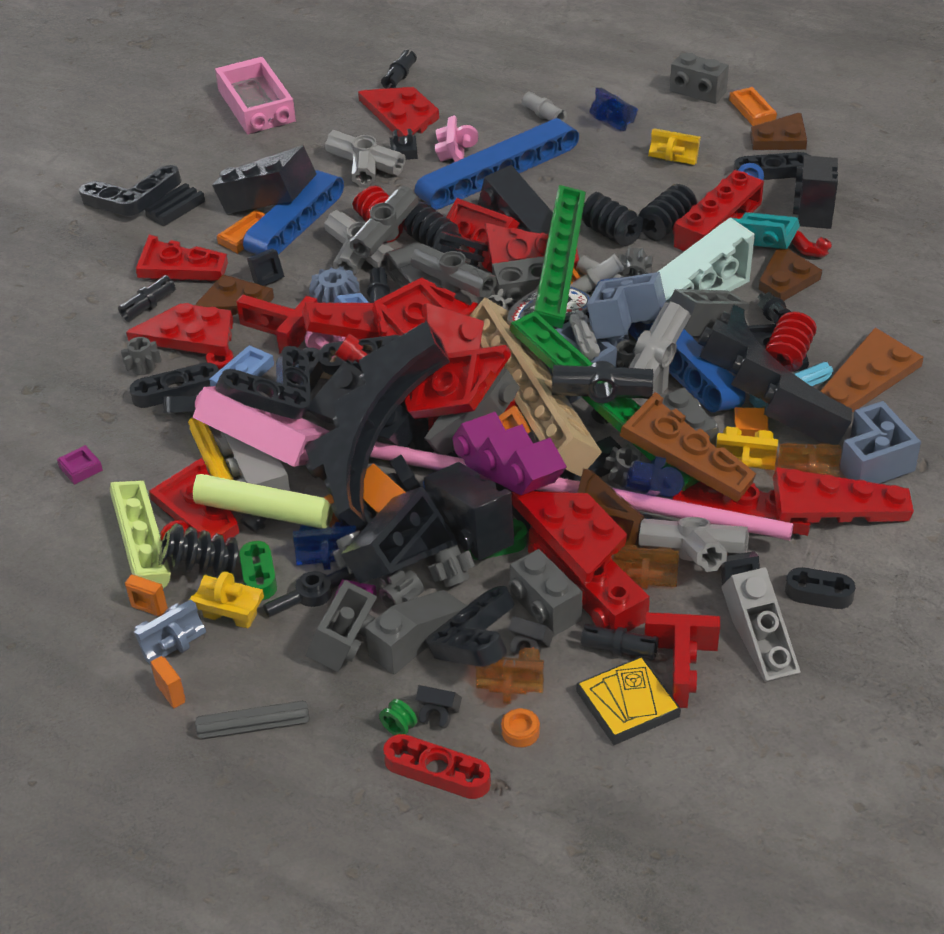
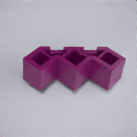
M496 412L462 423L452 438L455 452L458 456L462 457L467 467L519 495L556 482L567 468L551 438L533 444L522 424L505 430Z

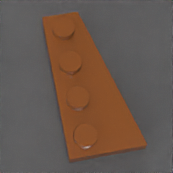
M875 327L820 392L851 408L853 413L922 367L924 357Z
M656 392L622 426L620 433L622 438L736 502L753 484L756 476L754 471L724 447L717 448L710 443V436L701 428L698 430L693 429L684 421L686 416L676 408L673 410L667 408L663 404L664 398Z

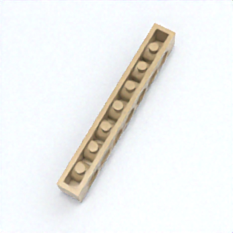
M484 297L470 315V317L484 321L481 346L483 348L500 345L508 346L511 351V357L503 368L510 372L520 387L514 398L515 402L539 441L551 438L567 466L566 470L581 477L583 468L588 469L602 451L566 396L552 395V375L544 362L510 332V325L507 323L509 311Z

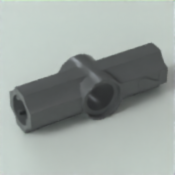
M402 185L384 203L375 204L370 210L371 218L350 240V248L355 251L358 257L367 259L384 242L395 239L399 234L398 226L418 205V196L412 192L411 188Z
M420 244L415 248L414 254L411 257L412 267L440 279L442 288L450 291L464 290L483 299L492 295L497 283L496 276L467 264L466 257L461 252L450 251L442 253L427 245Z

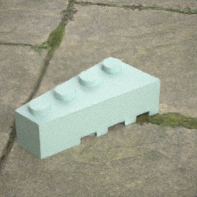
M728 218L660 269L658 272H660L666 302L669 303L675 289L732 291L750 282L755 234L732 218Z

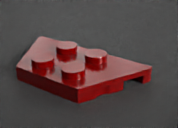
M415 87L358 91L359 101L392 132L397 130L398 137L407 136V129H411L413 135L416 132L422 134L429 125L439 119V109Z
M421 277L374 301L372 310L379 337L403 335L424 323L425 317H422V305L426 303L470 316L479 304L472 302L471 305L459 301L455 299L456 293L445 288H439L435 283Z
M180 303L129 329L126 334L128 341L136 337H145L149 339L150 343L155 341L158 347L204 354L209 352L214 355L228 357L230 355L228 344L232 338L233 316L231 310Z
M500 345L447 353L450 362L428 376L405 398L408 412L414 419L475 411L511 357V351L508 346Z
M531 491L519 495L512 492V505L584 584L590 583L593 580L594 572L599 567L604 568L610 562L611 556L617 554L625 546L627 533L588 493Z

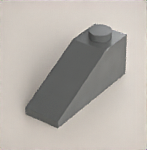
M675 289L670 299L671 302L679 304L689 311L691 317L684 329L691 336H701L706 327L712 329L716 319H720L723 311L729 313L733 304L745 309V311L750 305L728 290Z
M503 368L475 411L439 416L425 436V440L437 454L448 455L454 450L452 438L462 423L496 412L498 416L501 415L515 398L516 393L520 389L519 385L510 372Z
M441 590L391 606L365 627L368 656L395 675L428 647L426 639L431 633L467 605L445 590Z

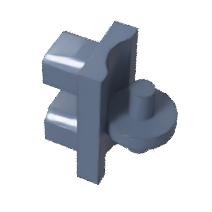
M191 599L181 605L178 603L166 609L164 615L151 622L144 621L135 626L134 629L144 658L150 665V661L160 656L165 657L175 650L181 653L189 649V642L206 633V629L199 618L196 603Z

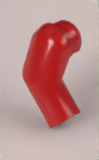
M797 231L791 241L801 254L818 258L827 256L829 254L828 250L832 247L831 242L823 237L818 238L816 243L810 242L801 231Z

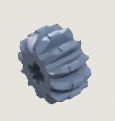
M343 266L338 269H333L332 267L329 270L319 269V274L312 275L309 288L310 297L317 298V303H334L338 295L355 294L360 291L357 277L353 275V271H345Z

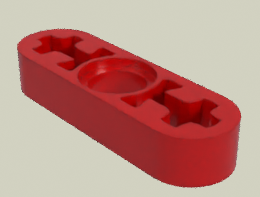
M406 734L394 735L384 744L385 765L388 770L395 774L468 799L483 797L490 790V768L481 759ZM403 751H408V754H402L400 758L395 757V754L400 755ZM434 760L444 761L448 765L441 772H431L426 766ZM473 775L479 776V778H474L472 782L466 781V778L471 779Z

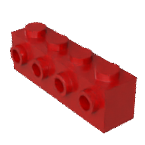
M734 170L728 177L722 179L718 186L709 191L698 204L693 205L689 212L675 222L673 226L674 247L686 251L728 218L741 219L745 212H754L762 204L764 180L750 176L745 172Z
M534 528L529 529L528 553L530 554L540 549L583 592L582 608L592 617L597 627L614 630L618 627L627 628V632L645 623V613L649 612L650 596L612 559L604 568L599 567L594 572L593 580L590 583L584 584Z

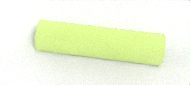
M204 474L196 475L193 486V500L196 504L326 529L329 526L333 515L331 504L323 497Z
M110 482V494L131 573L160 583L164 589L170 581L171 572L167 560L163 566L158 563L162 541L145 482Z

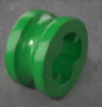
M393 699L389 703L388 708L383 709L379 714L382 725L393 735H407L409 732L408 728H413L418 722L417 716L411 707L399 699Z

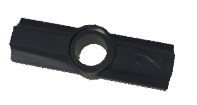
M597 361L591 364V366L553 365L552 395L588 396L591 400L601 404L608 403L614 398L649 399L653 395V369L615 368L613 364L607 361ZM599 381H607L606 383H597Z

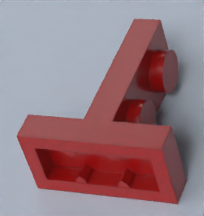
M242 294L236 301L240 325L277 335L279 354L286 346L298 348L305 340L307 334L302 314L306 302L317 303V298L306 296L295 309Z
M646 612L644 635L657 636L659 638L658 648L673 649V699L680 708H688L689 693H696L697 670H690V663L696 664L697 650L718 651L720 616Z

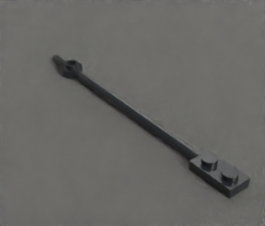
M611 436L596 442L602 453L588 468L599 477L610 473V470L603 468L606 457H610L612 448H622ZM566 469L559 477L575 481L581 480L580 476ZM347 567L329 575L318 571L307 572L297 579L295 584L296 590L263 604L264 611L268 617H271L299 603L308 607L324 605L332 596V588L339 586L342 579L350 581L356 577L353 573L349 574Z

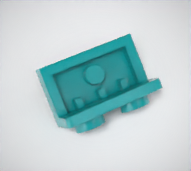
M745 212L741 219L732 218L755 234L754 246L787 249L800 227L798 217Z

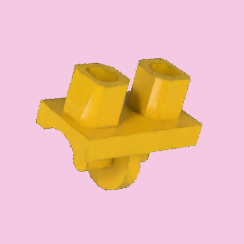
M654 128L651 133V145L648 156L695 165L697 163L701 137Z
M726 426L723 433H718L717 448L724 447L750 468L775 470L778 439L773 438L772 431L759 430L755 432V437L741 435L742 431L738 427Z
M224 571L218 578L204 575L197 592L190 599L196 603L198 610H202L204 618L216 620L225 616L233 618L236 626L249 628L257 615V608L264 598L263 589L235 583L234 575Z

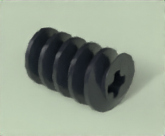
M673 184L666 191L662 192L661 195L641 209L639 216L643 217L644 220L642 232L653 241L663 239L665 235L673 230L675 222L689 212L693 205L697 204L693 191L685 185Z
M601 192L592 193L584 203L582 221L587 227L600 232L603 236L616 241L621 246L631 245L639 238L643 230L644 220L643 217L637 216L634 210L620 205L617 201H612L610 197L604 196Z
M418 202V205L404 221V230L407 234L421 244L431 248L434 246L439 231L461 236L457 224L443 217L441 213L436 212L435 209L429 207L424 202ZM446 240L443 243V245H447L458 249L461 246V244H457Z
M176 523L164 535L158 563L163 566L167 558L171 557L172 568L177 569L183 560L185 561L186 572H191L194 565L199 564V574L204 576L209 567H212L213 577L218 578L222 570L233 574L238 559V542L233 537L227 538L224 542L223 535L217 533L211 538L210 533L202 530L197 536L196 528L188 527L184 532L183 526Z

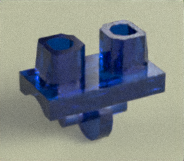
M602 87L596 88L595 101L591 104L589 112L593 114L596 120L605 121L619 131H626L628 123L635 121L638 109Z
M656 456L650 463L633 462L632 467H629L625 488L641 491L642 494L651 496L659 494L663 497H673L682 490L684 479L677 469L672 467L662 468L665 465L666 458Z
M345 521L335 522L332 528L323 529L301 525L299 531H293L296 565L323 563L324 570H331V562H336L333 552L339 550L336 541L356 532V526H350Z

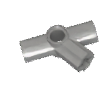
M332 130L328 134V139L325 143L327 152L353 161L352 182L357 183L359 187H369L372 182H375L376 169L398 176L405 164L404 154L377 145L376 139L370 135L353 137Z
M338 210L330 213L324 222L325 231L343 243L342 248L333 261L334 269L343 266L345 271L352 270L354 275L358 273L363 262L366 260L375 268L381 266L387 272L385 253L394 249L384 242L367 259L358 257L355 251L350 248V240L366 222H356Z
M671 301L664 303L650 330L644 331L638 338L634 351L635 357L629 368L653 369V394L654 392L663 393L668 388L669 365L676 353V342L691 317L689 311Z
M686 517L679 521L643 519L639 532V545L642 551L677 553L681 559L694 561L705 572L718 571L720 565L726 562L727 556L747 553L749 532L748 527L710 524L709 520L700 517Z

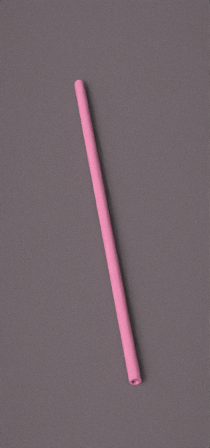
M381 442L375 443L370 457L388 461L402 455L408 465L438 471L457 462L466 465L462 458ZM479 474L480 479L490 480L489 478ZM558 478L556 482L536 490L577 493L580 481ZM612 488L638 511L678 519L700 517L709 520L710 524L748 527L749 533L791 540L793 523Z

